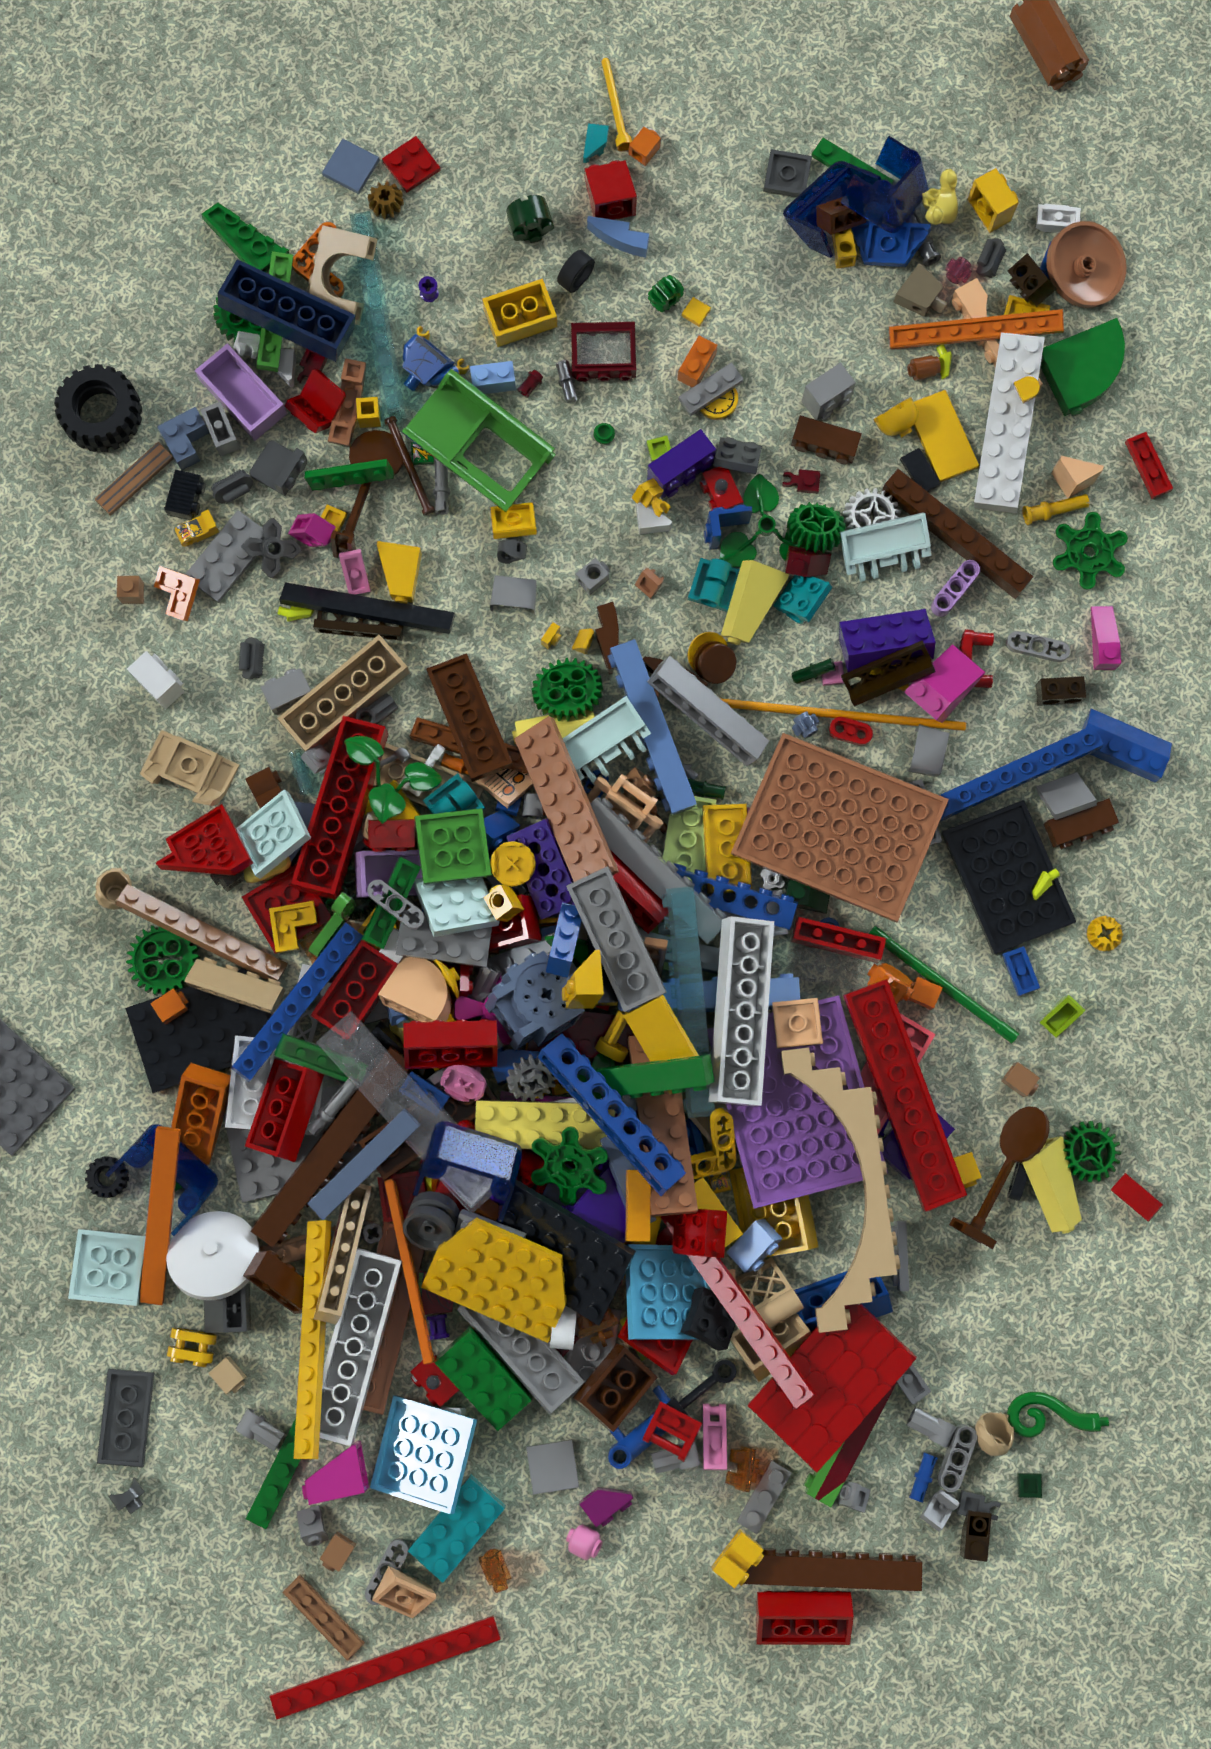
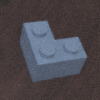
M196 407L157 426L181 471L200 462L191 443L209 434V431Z

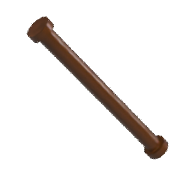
M391 416L385 419L384 423L390 429L423 508L422 514L425 516L435 512L434 506L430 505L396 424L397 418L396 416Z

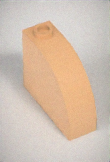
M403 956L378 994L384 1006L420 1022H433L435 1020L446 1022L451 1010V994L442 972L427 959Z

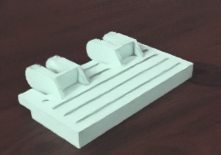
M925 513L839 532L847 575L858 573L860 582L866 580L863 562L869 561L871 576L873 579L879 578L876 559L879 560L880 567L898 564L899 560L901 571L905 572L908 568L905 552L911 551L912 564L915 569L921 567L918 549L921 551L922 558L932 556Z
M627 696L562 738L580 781L585 778L580 771L583 768L594 784L597 777L588 767V764L592 761H595L602 775L605 777L609 776L610 774L599 756L601 755L605 763H608L620 755L622 752L617 746L618 743H620L630 760H633L635 758L634 753L624 741L632 736L640 751L645 752L647 750L636 734V731H639L643 739L650 735L651 732Z

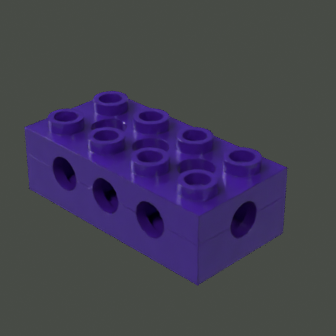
M544 819L507 836L508 842L523 843L531 849L535 856V871L530 880L526 882V885L541 920L559 914L562 902L575 905L566 887L574 881L549 820ZM537 844H539L541 847L540 852L537 849ZM546 864L549 866V873L546 871ZM555 885L558 887V894L554 890Z

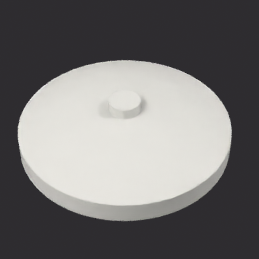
M222 1211L203 1213L185 1222L173 1235L166 1256L167 1268L175 1285L186 1295L200 1300L223 1299L241 1290L249 1282L243 1275L256 1252H260L258 1239L255 1234L250 1232L252 1227L241 1217Z

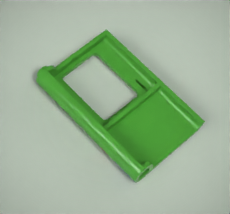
M452 368L443 377L436 391L410 423L401 431V433L505 512L513 505L544 463L549 465L556 455L553 452L555 448ZM485 428L491 430L532 463V466L512 491L504 489L463 456Z

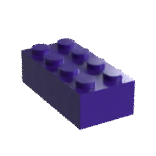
M926 609L839 622V642L847 672L922 640L931 658L934 659L936 642ZM922 650L913 652L911 657L916 658L923 655ZM894 660L890 665L901 664L902 660Z

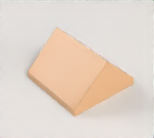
M1061 455L1052 470V475L1068 499L1093 485L1103 471L1104 466Z
M388 1566L372 1601L413 1619L436 1599V1593L424 1581Z

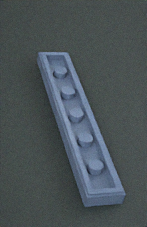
M403 1109L307 1204L324 1220L421 1124L406 1109Z

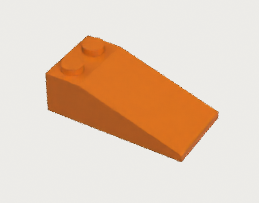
M190 1063L182 1074L171 1128L181 1129L178 1156L207 1165L210 1164L228 1103L231 1075Z

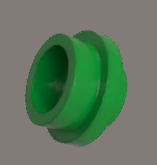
M601 423L595 427L594 438L598 443L605 445L613 441L615 430L610 424Z

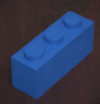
M562 902L546 973L568 978L582 921L575 905Z

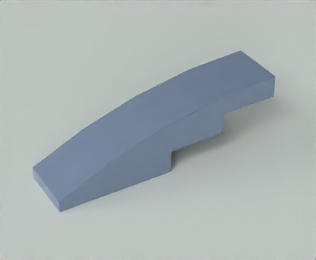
M606 1136L600 1139V1143L607 1150L608 1165L626 1209V1170L637 1169ZM650 1216V1223L656 1221V1217Z

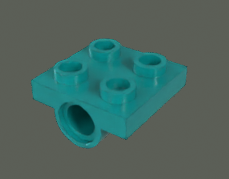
M700 558L688 600L728 612L740 569L732 567L730 563L721 559L707 560Z
M794 575L773 606L798 624H803L804 621L810 622L833 587L829 582L812 576Z
M458 773L423 799V802L433 814L481 808L485 810L477 795Z

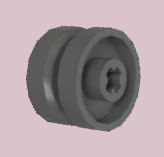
M433 1191L422 1192L415 1196L403 1223V1233L414 1246L423 1250L437 1251L440 1244L453 1237L460 1210L450 1197L442 1193Z

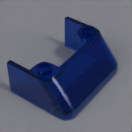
M888 136L875 164L900 180L895 186L887 180H878L871 185L854 174L840 203L889 233H896L921 206L923 200L922 193L928 191L929 186L918 152Z
M839 161L832 164L784 209L783 215L786 222L808 248L831 258L834 255L827 241V235L823 229L817 226L816 206L850 194L865 201L866 206L872 200L888 205L890 201L879 175L845 161Z
M441 1121L433 1128L415 1180L413 1195L418 1196L424 1176L438 1179L446 1173L448 1166L492 1179L490 1191L495 1198L501 1200L498 1222H502L514 1191L522 1160V1149L517 1143L451 1122Z
M161 1124L150 1125L107 1170L105 1175L109 1178L124 1161L134 1168H141L151 1159L153 1160L157 1126H164ZM181 1141L179 1143L176 1182L185 1189L178 1199V1207L184 1215L172 1227L171 1234L173 1236L200 1209L218 1185L217 1174Z

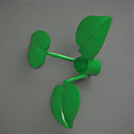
M757 474L748 484L744 492L743 502L746 507H752V513L760 511L762 517L758 522V531L750 540L742 532H732L724 538L721 544L719 559L727 561L734 568H740L742 561L755 559L757 550L752 543L759 535L770 536L774 533L783 542L779 547V553L785 562L789 545L798 547V544H793L792 539L788 538V532H786L785 538L780 535L778 529L775 528L776 522L773 517L764 514V511L770 512L776 508L779 502V494L772 483L762 474Z
M354 736L344 741L347 753L354 762L361 765H370L373 762L376 764V787L370 791L368 799L374 814L381 824L404 811L406 802L399 794V791L407 782L416 791H429L436 788L442 781L440 774L424 763L414 762L406 766L404 774L407 778L403 779L396 789L388 783L381 785L380 761L378 758L384 754L382 746L376 740L365 736Z

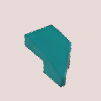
M588 123L583 163H588L591 157L595 155L601 156L604 153V147H606L608 139V125Z

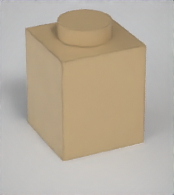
M230 1356L224 1358L208 1373L225 1394L231 1391L234 1394L245 1385L243 1380L247 1377Z

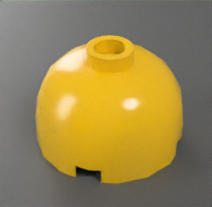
M912 397L873 420L879 430L885 435L896 436L899 434L902 438L912 432L910 427L917 421L918 410Z

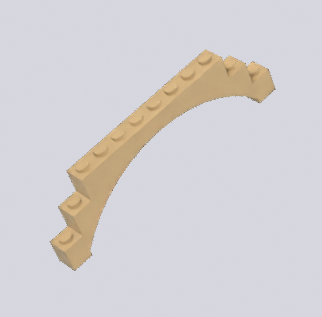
M809 1048L784 1050L780 1052L783 1075H791L805 1084L834 1112L853 1144L863 1177L865 1198L864 1222L856 1254L844 1279L835 1292L821 1307L815 1308L819 1333L847 1330V1324L851 1323L849 1309H845L844 1305L872 1302V1297L876 1296L874 1282H870L869 1278L897 1275V1269H900L899 1255L894 1254L893 1247L897 1245L895 1231L891 1232L890 1222H894L893 1211L887 1205V1199L890 1198V1189L888 1184L885 1185L883 1176L887 1175L886 1162L881 1161L880 1152H884L883 1140L878 1138L877 1129H880L879 1115L874 1113V1106L877 1105L876 1092H872L871 1087L843 1090V1086H846L845 1072L840 1071V1067L812 1070V1066H816L814 1052L810 1053Z

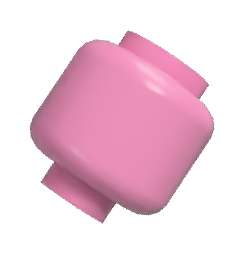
M584 1524L579 1525L576 1529L572 1528L566 1538V1541L569 1542V1552L583 1560H589L591 1557L595 1558L602 1546L600 1534Z

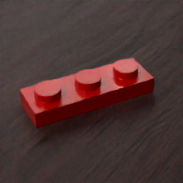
M1147 432L1127 439L1125 444L1151 499L1171 492L1173 486Z

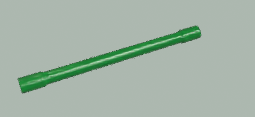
M877 926L872 928L869 934L886 938L884 948L931 983L943 987V992L993 1028L996 1033L1012 1044L1020 1034L1004 1021L999 1020L892 940L889 935Z

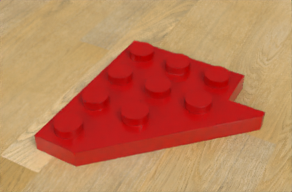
M223 804L167 837L166 841L172 853L155 862L161 870L236 875L253 864Z

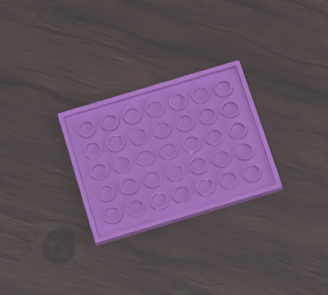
M839 995L818 1000L823 1044L777 1048L773 1012L768 1013L762 1106L726 1104L728 1112L733 1117L734 1136L754 1209L863 1180L853 1144L839 1119L829 1106L809 1087L791 1075H783L781 1051L809 1048L810 1053L814 1052L816 1066H812V1070L840 1067V1071L845 1072L846 1086H843V1090L865 1088ZM714 1028L706 1030L711 1050L713 1047ZM880 1152L881 1161H885L883 1153Z

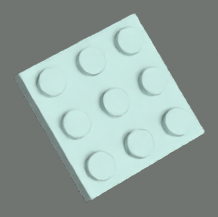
M285 789L236 828L253 861V864L250 865L251 869L259 879L311 839L290 793Z
M482 877L423 884L422 878L415 879L413 885L433 937L499 926V921L494 918L484 900V897L489 893Z
M78 1229L68 1299L138 1306L146 1236Z

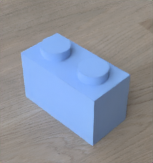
M513 361L470 366L472 385L484 394L516 390Z
M765 1219L755 1220L726 1253L744 1273L756 1272L764 1265L765 1262L763 1260L766 1256H771L779 1248L778 1243L783 1238Z

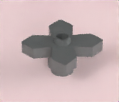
M270 518L262 525L263 539L249 537L241 545V548L249 556L263 555L261 570L269 578H273L281 570L280 557L294 558L302 551V548L294 540H281L282 526L275 518ZM269 544L274 545V551L269 552Z

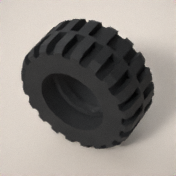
M95 364V368L86 365L83 366L81 371L74 370L70 378L66 376L62 381L64 383L63 387L59 386L56 393L59 397L55 398L54 405L56 406L55 414L59 424L73 442H76L83 449L87 447L92 452H96L97 448L101 452H108L110 447L116 450L120 448V443L124 442L127 444L130 441V434L135 436L138 431L136 424L141 425L142 421L140 416L143 413L142 405L140 404L141 400L130 380L121 371L116 372L115 368L111 366H106V369H104L102 364ZM97 394H110L117 398V406L114 413L105 421L88 423L80 418L82 406L90 397Z

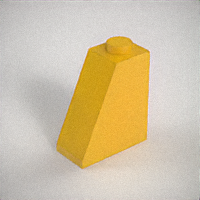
M377 541V548L391 599L404 604H408V602L413 603L422 556L421 548Z

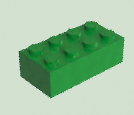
M472 1326L468 1327L436 1358L435 1364L497 1431L532 1401L533 1395Z

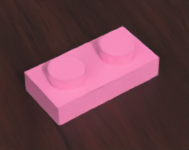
M361 549L339 553L348 593L357 595L371 592Z

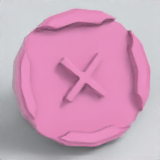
M465 1065L448 1067L444 1070L440 1082L441 1086L443 1085L445 1088L444 1091L449 1096L463 1102H469L470 1099H475L474 1101L483 1097L487 1083L480 1073L481 1067H468Z

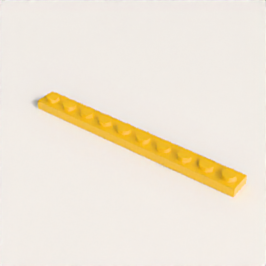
M328 1220L307 1221L294 1459L319 1458L326 1322L313 1318L330 1253L332 1221Z

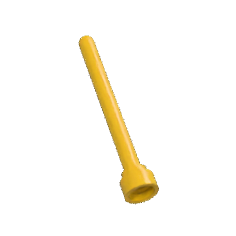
M603 58L601 63L618 133L615 140L618 151L629 150L632 137L625 130L610 61L608 58Z

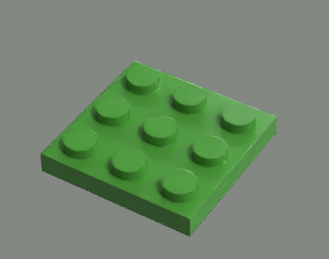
M482 808L414 817L423 884L489 877L492 875Z

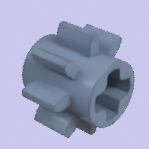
M806 711L793 719L795 725H793L792 730L797 737L802 734L804 739L818 731L816 726L819 725L820 721L815 713L810 716Z

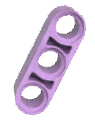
M967 560L963 562L936 595L931 604V610L934 615L938 617L946 616L973 584L980 573V567L976 561ZM964 569H970L973 572V576L966 575ZM950 586H958L960 588V592L952 591ZM943 601L947 608H940L937 602Z

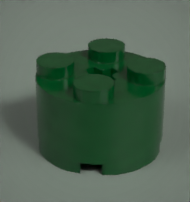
M540 195L527 196L528 200L521 201V198L513 201L507 207L506 212L514 240H529L530 243L541 241L542 236L552 231L554 224L546 199Z

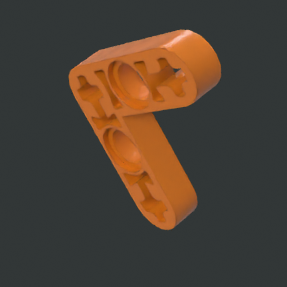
M322 223L293 257L292 266L294 271L308 282L315 265L313 262L315 253L310 252L309 249L314 244L319 245L318 234L322 230V225L336 228L334 223ZM305 260L306 266L304 267L301 265L299 267L297 262H303ZM330 272V284L334 287L338 285L339 291L334 290V292L339 297H342L345 291L343 282Z

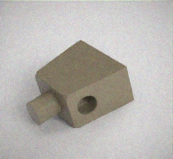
M920 263L898 290L894 299V303L923 317L930 308L942 314L948 305L947 302L939 298L944 288L943 284Z

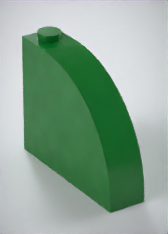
M1118 318L1043 348L1040 367L1064 416L1069 414L1076 416L1083 412L1084 408L1098 401L1109 390L1118 376L1125 354L1124 335Z

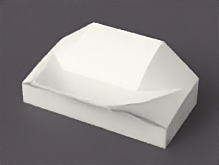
M1038 204L1036 228L1043 232L1058 233L1070 224L1080 222L1081 208L1067 205Z

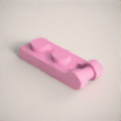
M702 1404L703 1470H727L726 1404H719L718 1406ZM710 1415H718L719 1421H710Z

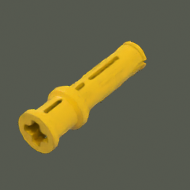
M1087 494L1052 503L1043 501L1040 502V505L1032 507L1023 506L1022 514L1026 525H1031L1034 521L1042 519L1047 521L1051 516L1088 508L1090 505Z

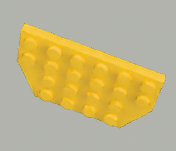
M477 1217L468 1223L465 1228L456 1232L448 1241H444L438 1246L421 1286L423 1289L547 1343L551 1338L552 1327H556L567 1302L564 1288L565 1277L562 1254Z

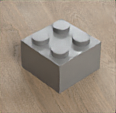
M840 362L805 386L801 402L815 420L821 418L826 420L834 413V409L837 407L844 408L851 402L856 382Z

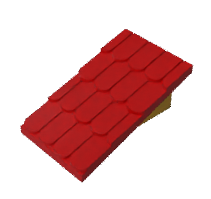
M861 1303L844 1305L845 1309H849L851 1323L847 1324V1330L819 1333L816 1327L790 1356L815 1391L816 1395L800 1408L795 1409L772 1376L747 1405L816 1473L842 1446L843 1442L917 1359V1356Z

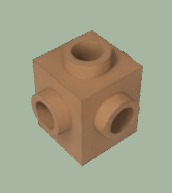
M635 767L625 775L628 777L627 780L651 798L657 794L653 787L655 783L648 774H644ZM623 788V794L640 807L644 805L642 801Z

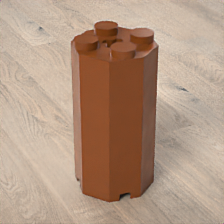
M1023 0L1024 3L1022 5L1016 4L1012 8L1010 18L1048 86L1058 90L1070 80L1072 82L1079 80L1083 76L1082 71L1088 65L1089 59L1055 0Z

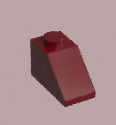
M789 545L785 562V573L804 577L827 575L832 553H822L819 550L816 553L813 550L806 552V548Z

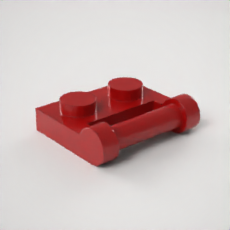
M660 1401L642 1440L658 1445L678 1456L679 1460L685 1462L703 1423ZM659 1427L685 1441L683 1447L655 1434L656 1428Z

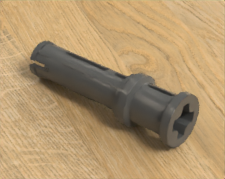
M911 203L904 205L900 209L906 223H921ZM927 236L918 249L923 258L924 266L932 265L941 258V254L936 251L933 245L934 241L930 236Z

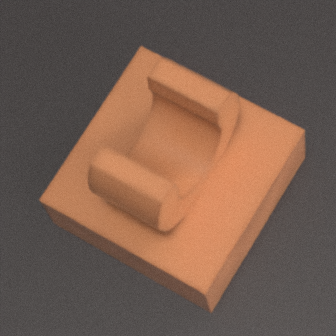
M646 568L640 574L635 586L651 599L662 585L664 577L659 578L654 574L656 570Z

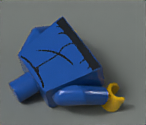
M422 326L417 328V335H413L404 345V363L402 367L410 373L404 385L412 391H415L420 382L429 387L439 385L451 368L458 374H466L469 370V365L465 368L460 366L464 363L462 358L454 366V361L428 341L430 338L429 330L425 334H421L423 331Z

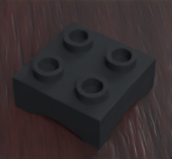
M705 1287L694 1289L691 1308L683 1323L681 1332L705 1342L717 1351L728 1349L735 1322L713 1291Z

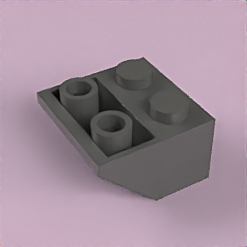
M250 1283L226 1298L204 1300V1333L247 1332L251 1330Z

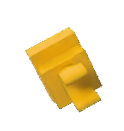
M654 478L640 484L632 496V499L637 504L641 502L646 508L652 505L654 513L658 517L662 515L663 511L667 514L671 508L667 502L659 499L664 490Z

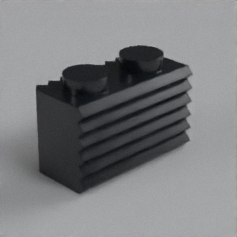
M175 469L164 507L168 516L192 520L194 515H198L200 510L199 496L204 494L206 487L201 475Z

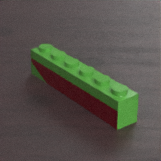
M897 1382L817 1473L808 1474L803 1485L806 1487V1494L830 1508L832 1507Z

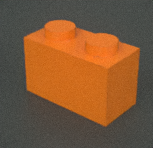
M698 335L678 370L677 380L692 388L699 384L716 356L718 345Z

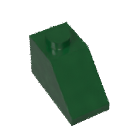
M788 881L785 894L795 897L794 901L798 902L797 908L827 914L830 895L799 882Z

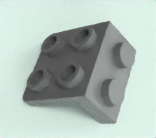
M270 440L249 474L253 479L286 496L288 491L293 488L300 472L305 469L307 458L304 451L298 448L293 452L279 443Z

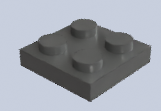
M771 149L763 192L804 199L812 156Z
M720 437L714 466L756 474L762 446L754 442L737 441L731 437Z

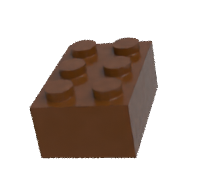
M616 1344L573 1396V1399L605 1428L614 1432L658 1377L626 1347Z

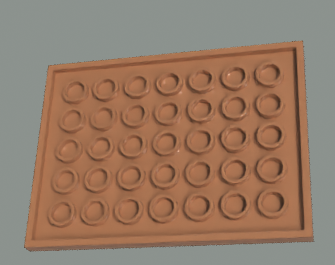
M782 733L731 851V855L897 923L949 799Z

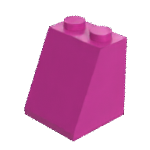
M361 1440L354 1442L304 1481L305 1485H302L304 1500L308 1499L309 1505L362 1494L367 1491L369 1482Z

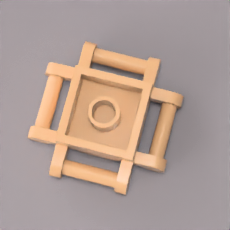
M623 774L620 775L613 786L603 777H597L594 782L595 786L587 796L589 802L591 803L597 798L601 791L606 793L605 798L614 806L612 810L617 815L621 813L630 822L628 826L633 831L638 829L643 821L649 824L642 833L646 837L644 841L647 843L656 829L659 830L663 825V821L660 818L649 813L658 799L654 796L651 798L627 780L628 777ZM620 787L646 804L644 809L619 792Z

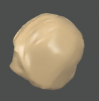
M111 868L97 878L95 897L98 904L104 908L121 909V907L115 905L116 900L127 884L132 886L129 875L123 872L121 868Z
M989 1412L982 1414L975 1426L977 1442L986 1454L990 1456L1004 1455L1012 1447L1014 1428L1009 1424L1008 1415L1001 1412Z

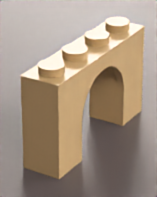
M322 225V230L318 234V250L313 259L315 264L314 270L309 279V293L354 314L355 324L360 325L364 304L343 299L336 295L331 288L329 276L333 264L341 257L355 256L373 261L377 239Z

